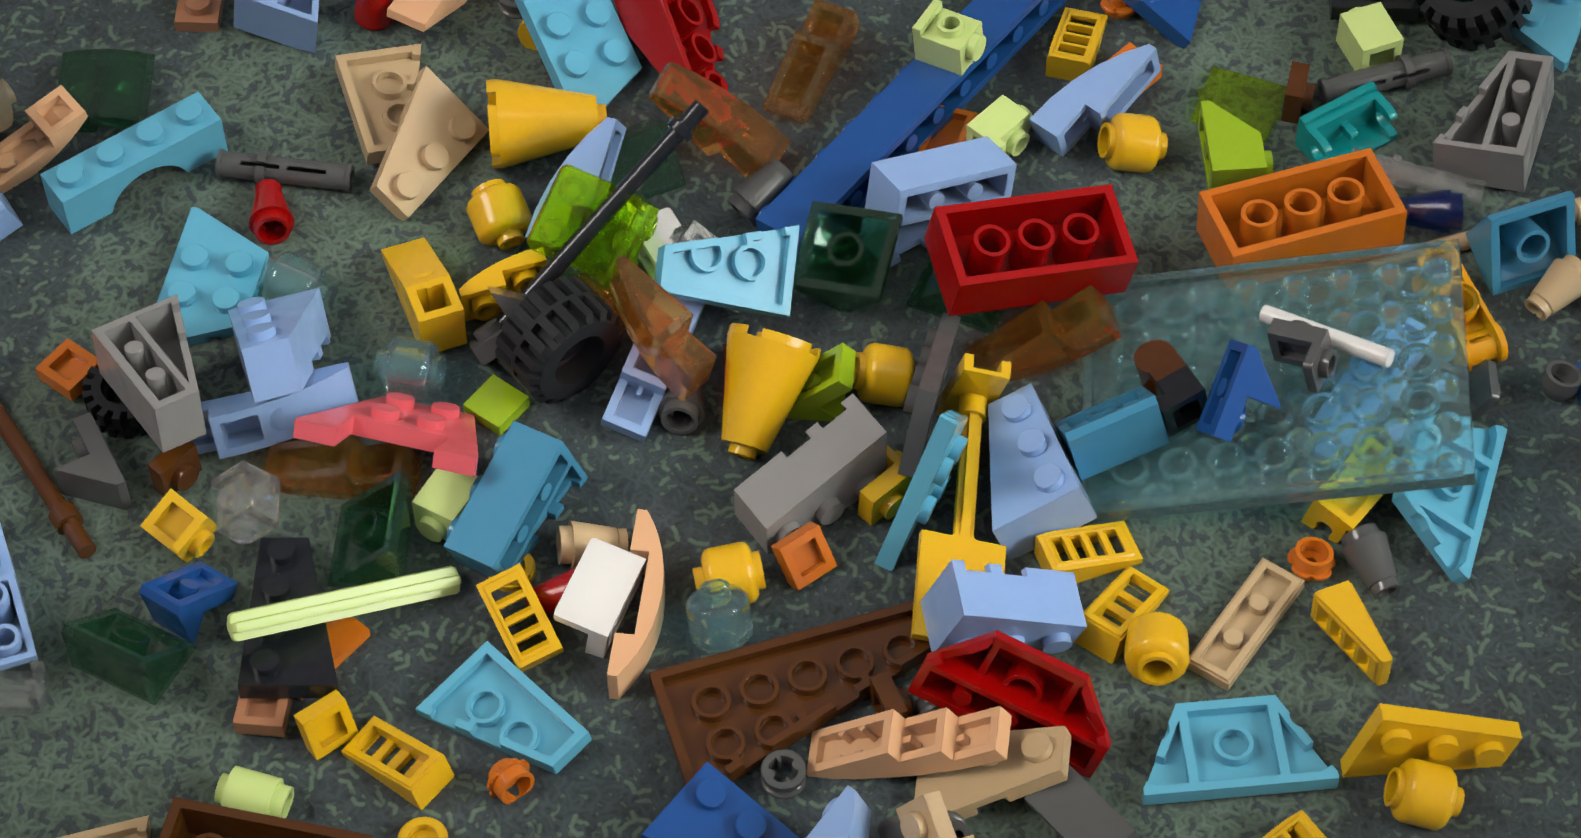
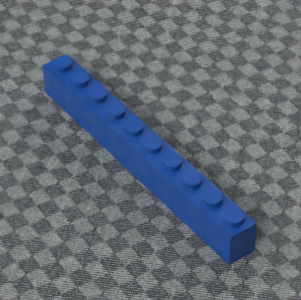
M972 0L958 13L982 21L986 46L981 58L978 61H973L962 76L916 59L909 65L903 66L897 73L896 78L882 92L875 94L869 105L854 120L848 121L841 133L827 147L820 149L814 160L799 175L794 176L788 182L786 188L770 204H766L755 218L757 231L763 232L800 225L795 268L803 272L865 209L871 162L915 153L931 135L932 140L953 119V112L956 108L962 109L1068 0Z

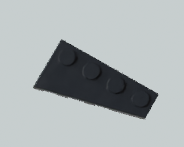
M309 537L260 538L250 608L320 594ZM326 623L245 640L238 680L240 698H323L334 690L339 692Z

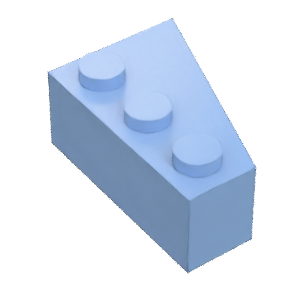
M234 0V28L292 48L316 53L319 0Z
M988 136L871 162L861 236L868 247L890 268L901 262L900 254L921 243L927 248L924 236L934 207L1011 197L1017 164Z
M319 287L266 301L263 297L248 298L240 301L237 304V308L228 310L239 357L254 402L257 403L302 391L314 371L312 360L321 359L323 355L321 345H328L331 338Z
M1030 383L988 404L992 532L1000 545L1006 546L1008 558L1019 557L1034 550L1035 536L1055 530L1080 527L1096 519L1097 515L1050 416L1032 384Z
M951 559L920 601L931 652L998 630L1035 649H1043V652L1053 654L1069 649L1087 627L1074 572L1025 567L1021 570L1022 576L1003 574L1000 564L991 563L984 566L985 572L966 570L963 560Z

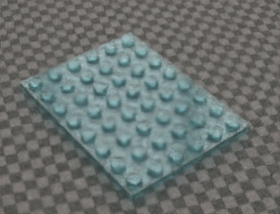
M1458 239L1132 276L1126 292L1083 298V410L1141 386L1134 363V353L1143 343L1158 339L1167 341L1174 347L1204 387L1207 398L1229 340L1233 339L1257 347L1281 406L1278 409L1247 398L1244 406L1246 408L1244 423L1240 430L1233 434L1231 442L1196 430L1197 422L1171 437L1168 435L1170 443L1082 480V486L1097 515L1096 519L1088 523L1476 485L1461 252ZM1267 304L1391 348L1395 351L1394 360L1391 366L1386 368L1336 350L1337 365L1333 376L1330 379L1325 378L1318 394L1309 392L1302 367L1274 361L1267 336L1269 325L1259 322V313L1262 307Z

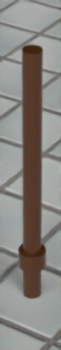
M0 400V436L49 509V520L58 534H65L80 558L84 559L92 556L96 551V546L82 526V515L73 502L65 500Z

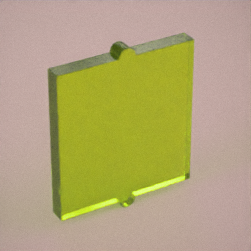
M1213 66L1204 88L1197 91L1199 100L1190 122L1198 124L1201 101L1210 100L1261 132L1262 141L1266 143L1275 119H1280L1281 117L1279 108L1285 96L1287 86Z

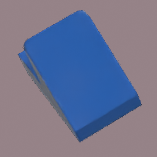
M1233 339L1229 340L1196 427L1198 431L1227 442H1231L1233 434L1237 433L1244 423L1246 408L1244 406L1247 398L1278 409L1281 407L1257 347Z
M198 561L141 584L139 594L156 623L188 642L194 643L197 639L204 612L231 601L235 596L238 582L202 561Z

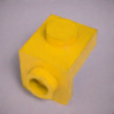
M888 445L886 451V471L860 490L858 515L870 526L883 516L886 519L896 516L912 480L911 477L898 474L902 452L899 450L894 451Z
M171 488L140 525L186 563L193 557L199 558L208 551L215 540L213 533L219 527Z

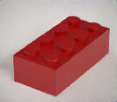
M1112 184L934 207L924 236L949 316L1126 292L1139 262Z

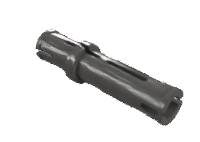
M1445 47L1411 57L1404 53L1397 55L1395 61L1361 68L1324 79L1320 78L1317 80V92L1325 105L1370 81L1375 83L1379 92L1401 86L1405 90L1415 88L1417 82L1451 75L1453 73L1452 58Z
M219 149L216 157L215 173L217 178L255 181V184L264 179H274L280 184L340 190L351 193L355 178V166L350 163L340 164L271 156L270 151L260 150L258 154Z

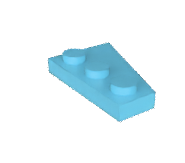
M800 225L763 232L756 231L742 235L714 237L663 245L658 248L653 294L783 319L789 317Z
M488 641L415 708L417 714L421 717L515 758L525 759L528 763L553 774L560 772L592 741L589 732Z

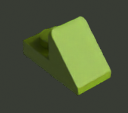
M842 342L820 354L816 366L787 419L833 421L844 412V406L841 402L845 400V394L852 390L856 358V351Z

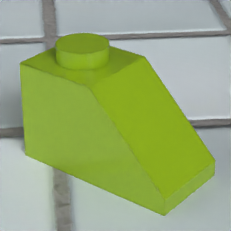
M1210 100L1201 101L1198 133L1208 189L1273 173L1271 150L1264 151L1261 132Z

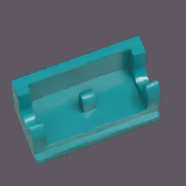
M1370 81L1299 117L1295 145L1312 163L1371 148L1374 151L1397 139L1398 133L1387 120L1392 121L1398 116L1393 106L1377 90L1375 83Z

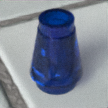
M1452 188L1399 197L1407 210V226L1451 234V229H1463V193H1452Z

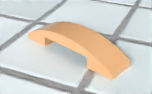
M62 85L26 109L25 112L30 121L0 142V191L2 193L7 192L38 173L69 143L87 119L88 115Z
M637 509L630 552L646 559L643 571L645 579L635 634L614 633L607 671L609 699H620L639 678L655 649L664 618L665 577L662 548L655 524L649 512L643 509Z

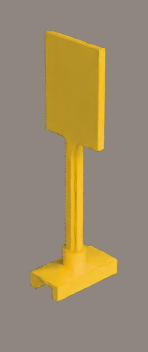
M965 353L939 397L937 416H940L941 413L944 414L946 411L953 410L968 418L961 433V436L967 438L968 442L958 460L953 534L949 535L924 529L919 533L911 638L929 642L920 601L951 559L963 560L966 570L985 572L984 566L987 564H1000L1003 574H1005L1006 546L976 540L974 538L982 423L986 421L988 416V404L998 400L1010 380L1011 362L1002 361L996 372L973 367L974 355Z

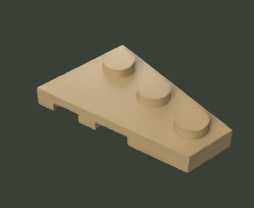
M421 44L335 55V70L367 165L381 163L388 145L394 139L401 122L400 116L416 86L414 83L419 73Z
M427 66L418 73L414 83L416 86L400 116L401 122L394 139L387 147L369 190L396 218L405 221L414 213L489 131L483 122Z
M1066 726L1011 730L1007 760L961 770L917 775L914 799L923 794L940 790L946 809L957 812L964 819L978 814L977 808L1003 798L1011 802L1067 781L1072 736Z

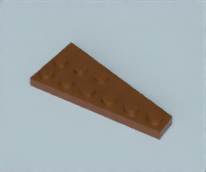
M914 601L649 672L650 685L684 785L694 777L706 762H709L730 781H735L762 764L768 754L776 750L786 749L870 696L871 676L889 671L894 681L922 663L926 655L931 652L928 641L911 638Z

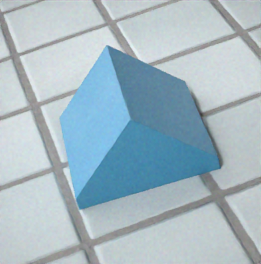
M1566 191L1488 215L1466 233L1482 279L1493 296L1538 282L1556 258L1562 259L1567 254L1576 256L1575 194L1572 191Z
M1142 385L1054 422L1056 430L1081 481L1170 443L1156 397Z

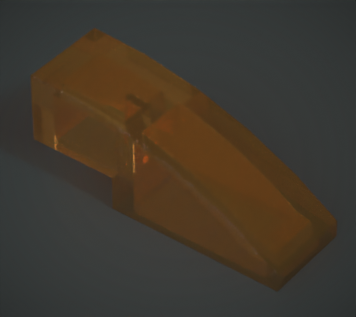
M814 0L802 30L796 29L762 106L763 111L802 124L806 123L815 111L847 55L860 28L856 11L823 0Z
M673 62L665 65L647 96L670 119L673 117L678 119L695 99L700 102L709 113L691 131L694 135L691 140L707 156L720 152L745 178L754 174L767 163L769 164L774 158L780 161L790 143V140L771 122L745 102L715 83Z
M623 254L617 259L610 283L616 308L628 335L643 359L658 378L684 402L708 381L717 355L688 331L694 314Z
M1090 285L1053 309L1043 300L966 349L968 354L974 355L973 367L996 372L1002 361L1011 362L1009 382L1069 364L1103 348L1122 337L1111 302Z
M349 435L336 446L306 440L283 442L269 446L260 483L265 489L290 495L384 504L412 502L415 498L422 462L411 447L392 443L363 446L355 435Z

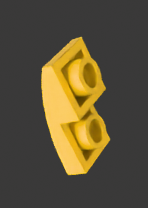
M540 246L503 259L467 281L459 289L465 321L473 319L487 321L503 312L488 287L520 293L546 265L547 259L543 247Z

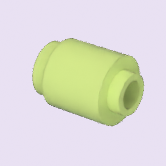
M234 766L230 774L223 773L220 776L215 790L214 801L224 807L286 818L293 802L294 787L285 785L283 778Z

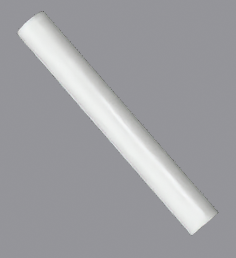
M1267 304L1262 307L1259 313V322L1269 326L1273 318L1287 321L1301 320L1312 326L1328 329L1333 349L1388 368L1394 360L1395 351L1391 348Z

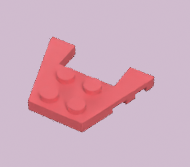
M391 392L387 396L295 419L293 438L336 446L349 435L360 436L434 452L432 468L473 477L476 475L479 455L474 414L460 412V407L456 404L434 402L431 406L415 402V397L412 395Z

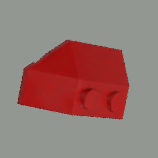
M998 630L928 653L907 691L940 708L947 707L959 717L1001 706L1012 715L1010 731L1066 726L1072 736L1069 765L1079 775L1087 778L1092 777L1111 745V739L1090 675Z

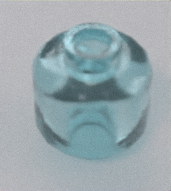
M290 251L283 252L278 258L271 256L257 284V289L262 291V297L265 298V301L319 287L324 303L330 287L323 284L325 274L321 265Z
M396 336L388 343L385 350L379 349L376 354L374 376L380 377L382 388L386 394L398 392L412 395L415 397V400L426 401L434 391L440 392L445 381L447 359L445 355H440L439 348L434 342Z
M723 579L709 580L693 592L686 601V615L691 641L696 647L706 651L708 654L715 655L743 647V644L752 636L753 621L749 596L741 587L729 584Z

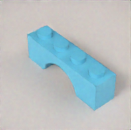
M196 92L41 173L40 176L48 204L70 234H73L111 214L122 191L143 173L161 166H177L190 172L216 158L219 149L228 151L222 121L203 96Z

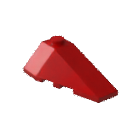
M614 0L618 10L617 15L625 31L686 108L696 99L709 111L701 122L722 127L732 124L728 85L723 76L715 71L714 62L724 60L723 48L718 45L713 46L711 42L710 31L720 29L719 17L713 1Z

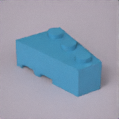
M513 421L507 433L502 434L498 438L493 449V458L486 471L474 481L470 490V499L462 514L451 522L446 534L445 549L457 563L489 577H493L519 563L522 565L527 553H531L540 542L539 537L534 535L547 517L555 520L564 510V505L559 503V501L572 485L581 488L588 479V476L563 441Z

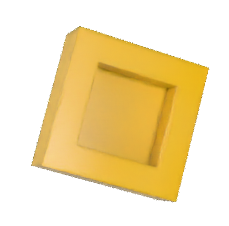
M337 690L332 691L293 715L306 748L317 761L352 740L358 733L347 701Z

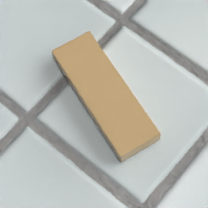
M1262 558L1189 655L1190 661L1187 669L1228 691L1303 590L1305 580Z

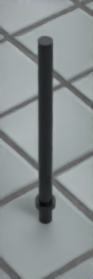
M695 99L678 119L673 117L667 123L670 128L520 293L529 294L533 290H537L542 284L548 281L553 282L560 277L683 140L686 142L691 140L694 136L691 131L709 113L700 102ZM504 312L497 317L499 322L507 318Z

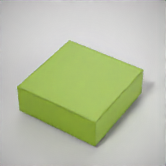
M492 374L463 404L464 413L474 414L475 421L501 436L511 426L512 422L530 406V398Z

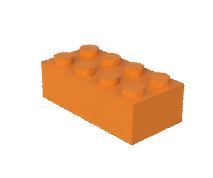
M1371 148L1201 191L1198 198L1196 230L1229 293L1233 294L1401 249L1403 247L1407 210Z

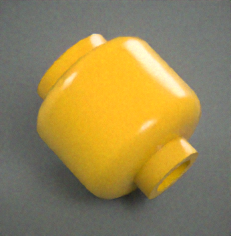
M1117 113L1111 117L1109 122L1103 123L1100 128L1097 143L1098 153L1101 158L1105 159L1108 167L1114 171L1147 173L1154 169L1159 159H1164L1166 156L1168 137L1166 133L1161 132L1159 122L1151 115Z
M503 179L489 180L477 186L471 193L472 198L467 204L466 212L481 244L487 246L498 245L500 250H507L520 245L525 239L524 234L527 232L532 219L531 212L520 188L515 184L505 183Z
M870 343L863 352H856L852 389H856L859 399L864 403L902 407L905 404L910 383H912L916 368L912 352L905 347L880 343Z
M745 542L707 548L701 555L702 567L692 568L698 597L708 595L710 605L716 610L752 604L757 601L759 590L766 589L759 550L752 552Z
M1148 612L1136 617L1129 623L1124 641V659L1126 668L1132 677L1148 685L1161 686L1178 680L1186 672L1190 661L1189 637L1187 628L1180 619L1168 613Z
M1409 758L1400 767H1393L1385 782L1383 797L1385 806L1390 807L1392 816L1396 821L1425 829L1439 830L1446 826L1451 817H1458L1463 808L1465 794L1464 789L1458 787L1457 776L1452 768L1420 759Z

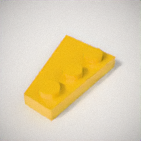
M1379 703L1340 759L1342 776L1344 778L1387 775L1393 767H1400L1409 758L1445 765L1453 770L1501 767L1523 739L1519 722Z

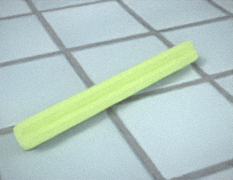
M446 566L236 611L227 616V631L233 641L239 642L450 596L460 591L461 577L456 567Z

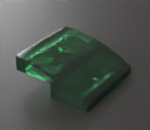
M86 49L64 52L62 54L57 87L62 85L88 115L78 130L79 132H97L99 124L127 129L147 118L155 54L119 49Z

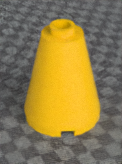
M500 79L486 80L492 169H503L574 148L587 134L607 118L606 104H597L596 95Z
M732 323L727 333L721 441L730 445L728 453L755 460L757 452L762 454L768 453L816 366L821 349H811V343L765 328L754 336L747 333L749 325Z

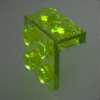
M570 164L563 165L559 169L527 237V245L533 251L552 258L617 185ZM635 193L570 266L590 274L602 286L620 293L624 283L629 282L637 270V256L644 241H648L657 228V214L660 209L642 195Z

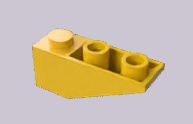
M425 237L381 249V255L422 357L467 344L464 308L449 273Z

